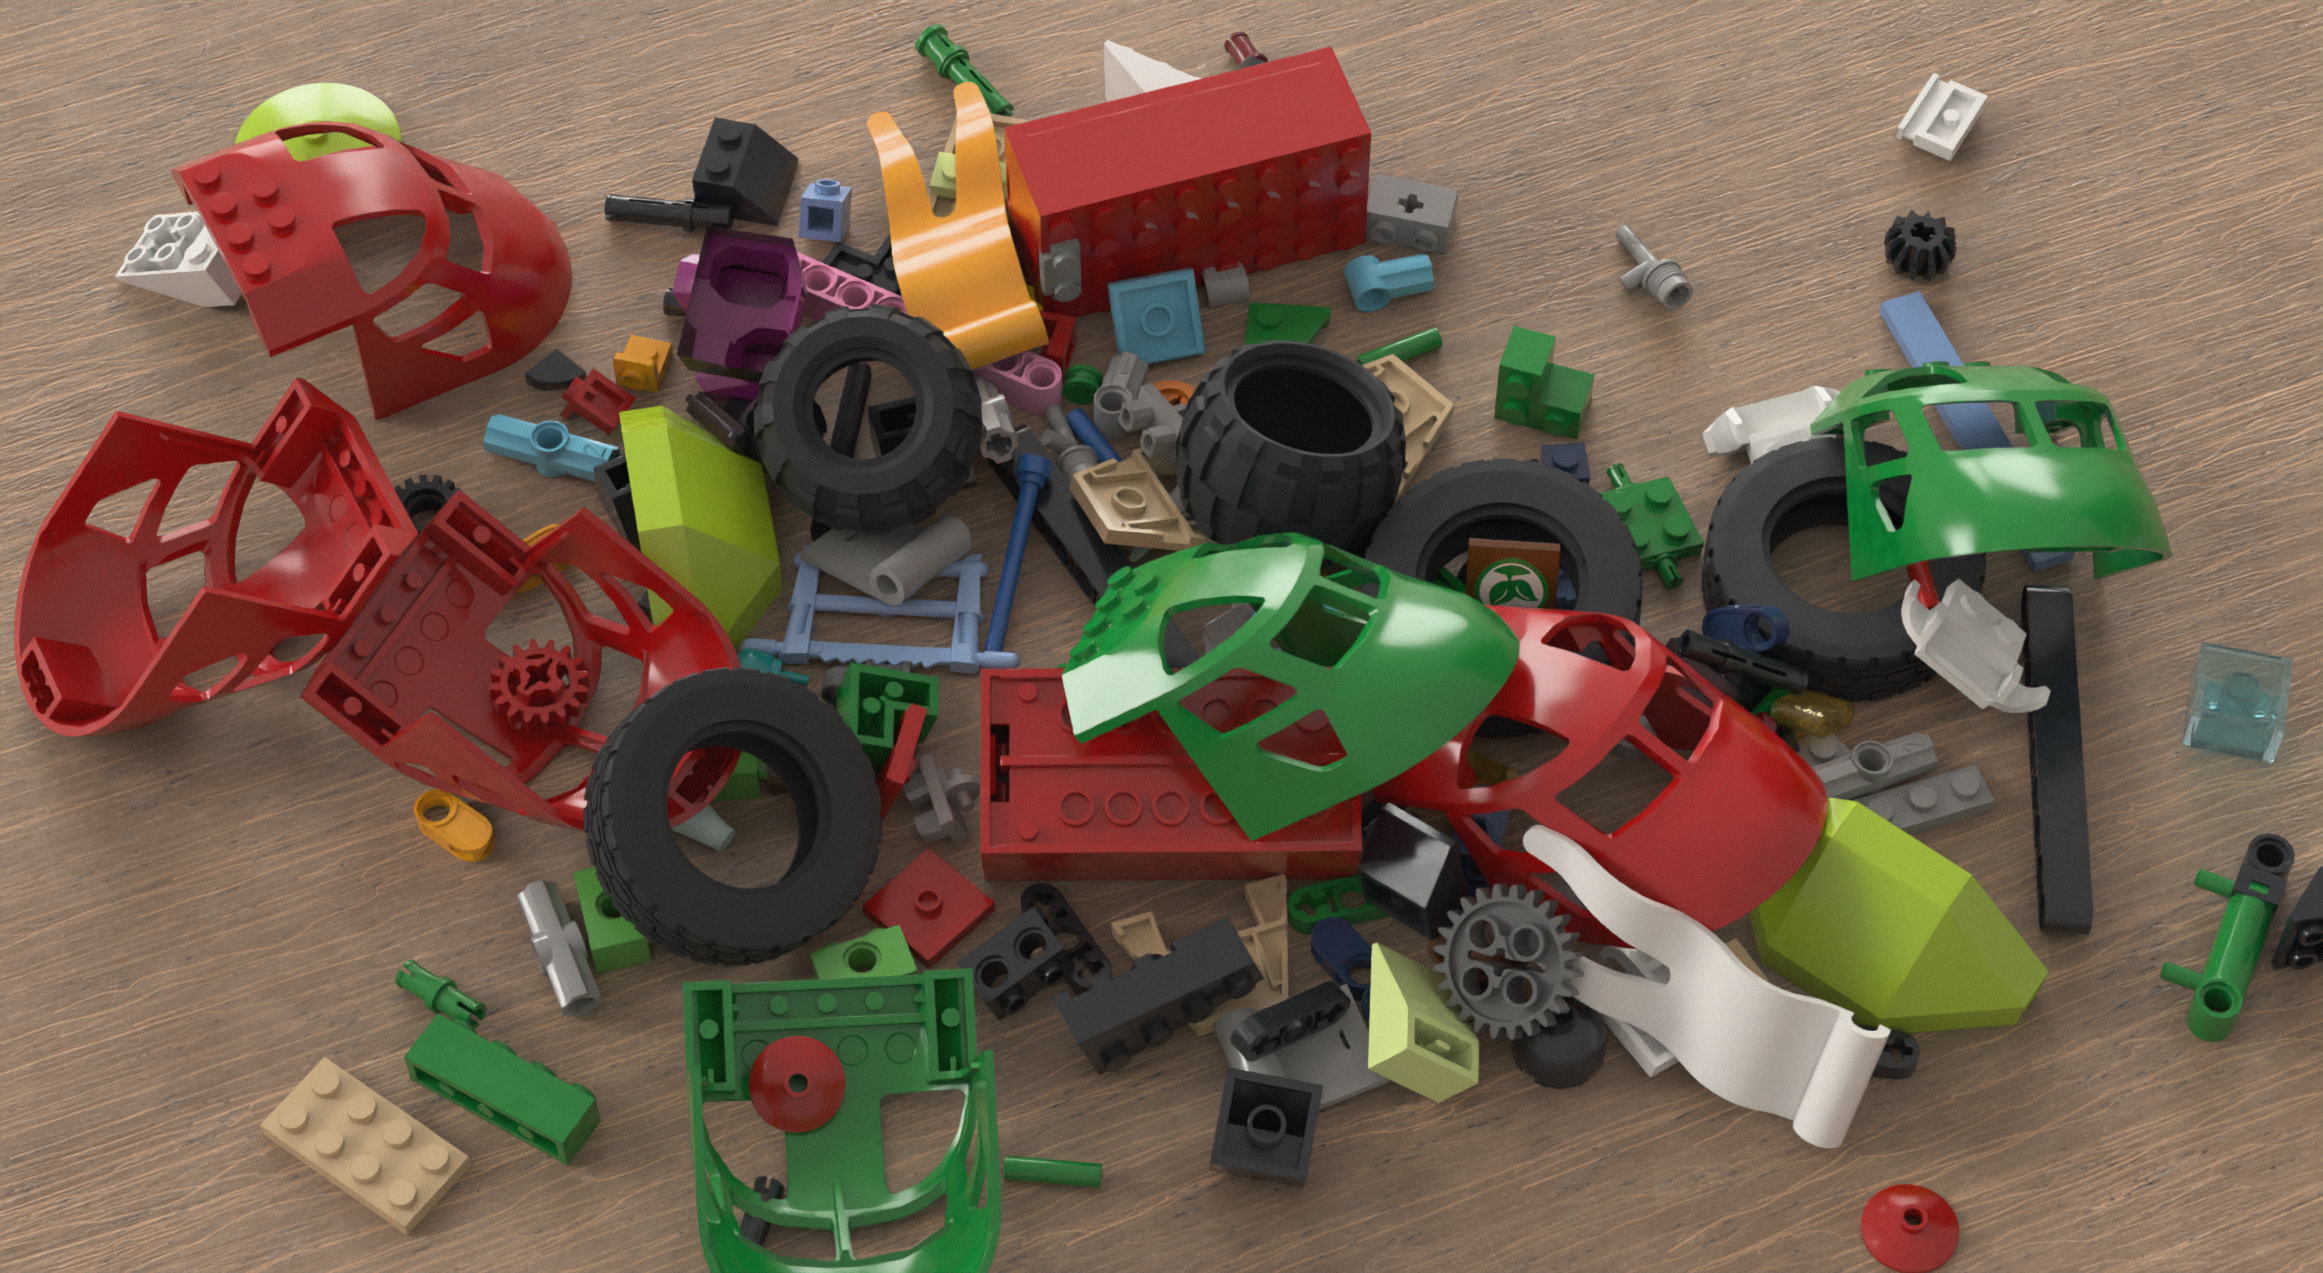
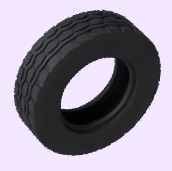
M1844 437L1815 438L1805 442L1799 441L1788 444L1776 451L1772 450L1754 460L1752 465L1749 464L1733 478L1732 483L1726 486L1719 497L1709 524L1702 566V591L1707 613L1710 610L1728 605H1770L1783 611L1789 623V636L1786 642L1780 647L1757 653L1798 667L1807 668L1809 680L1805 690L1801 693L1806 695V697L1825 701L1837 700V702L1874 701L1892 697L1897 693L1899 695L1921 686L1923 681L1928 682L1938 673L1914 654L1917 645L1908 635L1902 622L1901 608L1904 597L1888 607L1867 613H1840L1826 610L1803 600L1792 592L1781 580L1772 563L1771 554L1775 548L1786 538L1801 530L1820 525L1849 526ZM1864 441L1867 467L1905 458L1908 455L1907 452L1899 451L1889 445L1875 441ZM1912 476L1888 480L1879 486L1880 500L1896 531L1902 528L1904 522L1906 500ZM1986 553L1928 561L1940 602H1942L1946 588L1957 579H1960L1979 594L1982 593L1986 571ZM1761 616L1757 625L1758 632L1762 638L1770 640L1772 626L1769 620ZM1758 667L1759 669L1774 673L1773 671Z
M1493 458V460L1488 461L1482 459L1461 463V466L1455 468L1452 466L1437 472L1428 480L1424 479L1409 489L1403 498L1400 497L1385 513V520L1379 522L1370 539V545L1372 546L1367 547L1366 560L1390 568L1400 574L1432 583L1447 563L1461 553L1468 551L1469 538L1560 544L1559 567L1571 581L1578 599L1574 611L1617 615L1631 620L1640 626L1643 589L1641 577L1643 572L1639 552L1634 550L1636 549V543L1628 526L1622 524V517L1610 502L1604 501L1602 495L1583 481L1581 483L1577 480V477L1558 468L1552 469L1546 464L1528 460L1523 462L1516 461V459ZM1377 583L1363 584L1362 593L1377 599L1380 585ZM1618 630L1636 648L1633 637L1628 632ZM1596 641L1590 642L1582 652L1570 651L1613 667ZM1491 715L1484 720L1474 736L1513 738L1525 737L1527 734L1534 732L1535 734H1540L1546 731L1514 719Z
M728 667L704 670L701 674L695 672L675 680L671 685H666L628 714L608 736L606 745L604 744L600 748L591 767L594 772L589 775L584 796L587 804L583 808L584 832L587 833L588 838L585 842L591 865H595L597 870L595 875L605 894H609L613 900L612 905L627 922L630 921L635 925L634 929L649 941L661 944L662 949L681 958L691 957L693 962L713 966L722 963L724 967L748 966L751 962L759 964L787 954L828 930L852 908V902L859 899L869 882L867 876L874 871L880 851L877 846L882 838L883 818L880 817L882 804L879 785L875 784L874 777L876 775L867 754H864L861 748L863 745L851 727L846 726L842 721L844 718L827 702L824 703L818 699L819 696L799 683L797 685L791 683V680L771 672L761 673L759 669L736 667L733 670H729ZM706 747H728L741 750L767 764L783 781L796 808L799 831L794 858L778 883L761 888L729 886L701 872L684 855L670 827L667 796L672 775L686 753Z

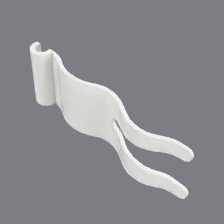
M1543 825L1530 827L1523 837L1525 849L1558 872L1587 909L1611 932L1636 949L1659 960L1670 971L1669 982L1663 984L1643 977L1614 971L1583 956L1580 959L1573 960V967L1584 972L1583 977L1571 978L1570 984L1579 991V995L1573 997L1600 1013L1629 1023L1654 1037L1680 1061L1697 1081L1718 1096L1739 1106L1773 1113L1793 1120L1795 1132L1810 1144L1822 1148L1839 1147L1843 1143L1891 1029L1879 1025L1876 1031L1864 1030L1853 1023L1852 1017L1854 1012L1821 999L1791 993L1768 983L1749 970L1726 944L1698 921L1679 910L1653 901L1631 890L1604 870L1579 844L1567 836ZM1491 924V931L1495 936V929ZM1532 930L1528 936V945L1530 950L1536 953L1539 948V938ZM1536 962L1544 971H1546V966L1543 963Z

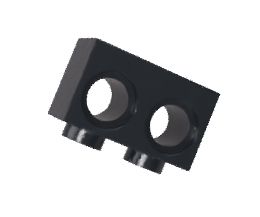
M1034 907L957 962L961 969L973 968V986L999 1020L1006 1015H1012L1022 1010L1027 1005L1029 998L1044 987H1051L1059 983L1066 976L1067 971L1076 965ZM1046 946V950L1041 957L1029 960L1035 949ZM1008 974L1006 981L1001 986L991 988L993 981L998 976Z

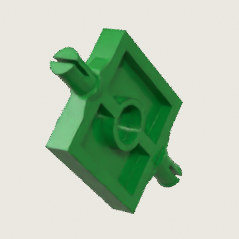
M1618 463L1617 467L1616 464L1610 466L1606 473L1615 489L1601 492L1602 499L1610 502L1622 517V524L1628 526L1636 543V549L1634 550L1639 552L1642 569L1658 570L1665 583V587L1669 590H1672V587L1674 589L1679 587L1683 583V578L1678 572L1675 563L1680 559L1701 554L1704 542L1671 479L1668 476L1643 483H1633L1622 463Z

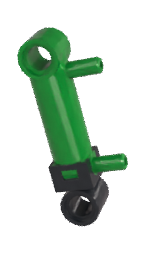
M2267 833L2253 838L2246 851L2236 881L2203 869L2198 871L2194 882L2196 887L2229 898L2203 972L2201 974L2168 961L2164 963L2161 970V979L2195 991L2187 1012L2186 1021L2190 1031L2204 1041L2217 1042L2229 1037L2241 1011L2272 920L2287 883V878L2294 863L2295 852L2292 845L2279 835ZM2208 1007L2216 1008L2220 1010L2221 1013L2214 1012L2210 1010Z

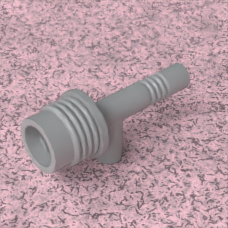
M1629 225L1620 226L1616 231V237L1639 263L1638 266L1619 278L1625 289L1629 292L1643 283V288L1646 292L1653 295L1666 309L1674 310L1686 304L1692 296L1693 288L1687 281L1685 274L1681 271L1680 265L1672 259L1659 261Z
M1051 404L1044 412L1051 429L1043 432L1040 441L1042 445L1060 454L1056 459V464L1071 483L1073 474L1098 464L1097 454L1091 447L1077 444L1061 407L1058 404Z

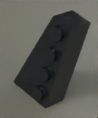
M1228 917L1174 941L1170 946L1171 953L1165 956L1161 954L1150 955L1148 953L1133 960V966L1129 972L1117 978L1110 979L1107 973L1089 980L1091 990L1071 998L1068 991L1052 997L1076 1042L1099 1075L1107 1071L1114 1072L1124 1068L1131 1062L1132 1056L1148 1047L1154 1048L1166 1043L1171 1039L1176 1030L1188 1023H1198L1205 1020L1214 1012L1215 1007L1230 998L1238 999L1249 994L1255 988L1256 983L1264 979Z

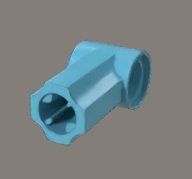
M1424 253L1379 262L1374 256H1360L1350 261L1343 271L1356 308L1365 313L1382 309L1390 302L1391 298L1434 289L1432 265L1428 255Z

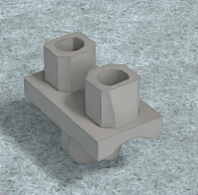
M1152 383L1141 385L1138 399L1122 404L1118 419L1119 424L1126 432L1139 429L1142 431L1141 447L1149 458L1163 455L1173 467L1176 466V441L1187 404L1173 406Z
M930 753L918 758L921 770L914 773L908 784L904 783L903 788L909 802L915 808L932 800L933 808L914 816L920 836L927 843L946 836H950L956 844L968 840L969 836L958 805H960L962 812H970L975 808L973 800L981 794L979 778L975 775H964L962 769L958 767L949 771L951 778L949 780L947 772L942 768L936 767L934 758Z

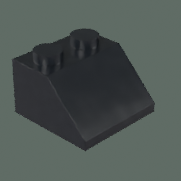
M715 117L692 179L694 198L697 199V202L733 205L734 219L778 226L799 165V159L756 124Z
M1227 1067L1209 1170L1304 1188L1323 1085Z

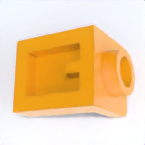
M630 335L624 353L616 352L613 358L616 384L631 390H646L658 393L673 355L672 343Z

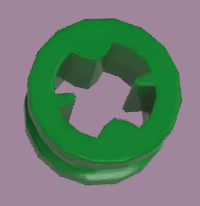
M1072 365L1065 371V383L1063 384L1062 394L1067 400L1075 404H1093L1094 394L1103 383V375L1098 369L1090 365Z

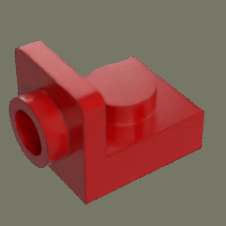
M1039 310L1049 343L1042 345L1040 356L1058 364L1062 372L1063 384L1065 371L1070 366L1077 346L1076 318L1059 312Z
M593 368L584 381L575 377L561 398L567 401L568 404L560 415L567 420L571 413L575 411L610 436L620 422L619 412L627 411L636 398Z

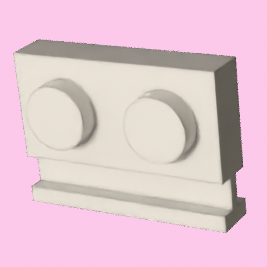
M1933 73L1898 126L1896 138L1900 140L1903 137L1913 141L1914 146L1951 161L1986 107L1988 96L1952 80L1949 83L1943 82L1938 79L1939 75Z

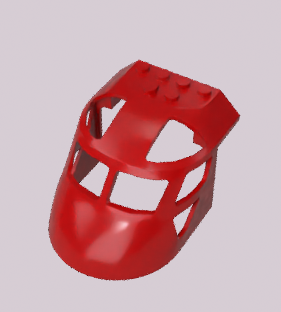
M329 121L303 123L255 136L171 169L172 176L188 206L194 204L245 298L253 326L270 358L352 325L370 404L376 421L493 374L522 359L551 333L559 322L568 303L572 287L571 261L555 222L501 175L432 155L427 151L397 141L382 132L354 123ZM339 132L373 146L345 149L313 159L297 161L294 160L283 141L306 135ZM445 209L460 215L471 213L484 247L481 272L448 261L447 252L451 236L449 218ZM385 216H421L425 220L426 230L418 253L396 278L376 292L367 294L362 290L334 229L344 224ZM426 283H433L462 293V296L440 315L398 336H389L373 322L376 316L407 299ZM481 311L489 341L484 347L463 356L422 348L425 343L448 333L476 312Z
M298 377L294 379L252 443L115 411L42 523L29 552L19 586L14 622L15 660L25 699L38 720L53 732L72 737L106 735L142 728L183 709L229 696L305 670L326 655L359 616L418 535L414 524L356 417L307 380ZM237 461L211 518L162 536L156 535L165 509L175 489L190 467L200 464ZM258 476L260 481L276 485L289 496L303 515L305 527L286 548L247 579L237 582L235 573L236 536L244 504ZM150 479H158L146 499L130 536L122 537L86 523L87 517L101 499ZM201 551L204 554L206 586H202L170 635L159 640L148 605L147 571L153 567ZM325 634L309 653L293 662L280 661L273 654L274 648L286 638ZM233 655L239 661L230 673L207 691H199L187 685L183 680L184 676ZM250 675H253V676L255 677V678L246 680Z
M459 489L419 533L359 616L321 661L309 679L300 698L375 757L400 774L423 785L491 804L540 823L584 832L583 808L587 804L584 796L588 777L593 774L594 770H591L572 790L545 800L527 787L525 783L534 778L566 745L575 746L597 754L604 744L606 745L607 736L578 728L585 711L595 695L602 670V648L604 646L610 647L639 659L643 663L639 697L632 711L666 685H671L675 680L695 672L701 674L704 670L728 667L729 670H733L736 667H741V664L727 633L709 609L685 587L585 506L533 545L529 546ZM552 563H571L587 574L614 602L628 626L591 614L573 586ZM533 576L539 577L558 601L572 635L573 658L581 657L583 659L584 671H587L589 675L588 703H580L581 715L577 718L567 714V726L565 728L553 722L550 723L549 733L545 734L541 725H534L532 731L526 733L524 722L519 721L511 727L508 725L507 713L497 715L495 701H491L489 685L492 684L490 672L491 669H499L498 657L500 655L510 656L485 638L486 629L498 613L528 579ZM613 576L652 590L669 604L673 612L658 625L652 624L627 589ZM511 683L509 690L515 697L517 691H515V684ZM570 683L567 684V685H564V687H565L566 689H568ZM429 709L436 711L462 730L509 758L510 765L503 768L433 711L421 718L422 715ZM706 747L688 752L682 757L672 775L667 796L668 818L671 828L699 813L718 795L732 775L740 758L741 750L728 747ZM405 763L423 765L427 767L429 770H431L438 777L428 774Z
M1494 605L1485 606L1496 612L1514 630L1520 642L1517 662L1506 683L1484 710L1456 736L1413 767L1374 787L1372 793L1378 803H1391L1394 805L1444 811L1492 890L1494 884L1507 883L1509 890L1514 884H1525L1527 894L1531 890H1542L1543 899L1541 904L1548 900H1557L1559 904L1554 915L1570 914L1572 917L1564 929L1566 933H1580V937L1575 941L1632 949L1636 948L1611 932L1590 911L1582 909L1534 874L1558 872L1529 852L1510 851L1500 848L1476 824L1471 814L1521 809L1545 827L1565 835L1579 844L1604 870L1631 890L1653 901L1683 912L1704 925L1711 932L1736 921L1758 907L1776 893L1798 871L1814 849L1822 833L1827 815L1826 789L1814 769L1761 720L1725 695L1641 626L1617 615L1598 612ZM1618 630L1628 632L1633 637L1636 649ZM1596 641L1613 667L1570 651L1582 652L1590 642ZM1681 686L1700 690L1713 702V709L1686 692ZM1643 713L1657 737L1640 724L1639 720ZM1491 715H1499L1523 722L1551 733L1569 743V746L1554 759L1525 775L1492 786L1472 788L1478 778L1466 759V753L1474 734L1484 720ZM1624 738L1671 774L1673 780L1638 816L1615 832L1606 834L1559 803L1556 797L1558 793L1576 783L1597 766ZM1671 748L1692 750L1694 752L1689 760H1685Z

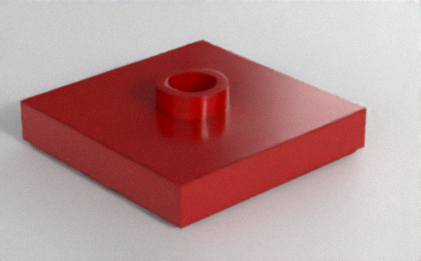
M913 703L911 706H908L893 732V749L875 779V784L879 785L882 804L880 817L883 820L904 783L908 784L917 762V758L913 757L927 709Z
M928 847L864 903L862 907L863 914L880 928L887 929L900 925L911 954L930 969L995 911V902Z

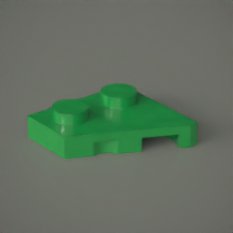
M1249 302L1245 345L1268 341H1296L1313 344V339L1322 327L1327 328L1330 324L1331 307Z

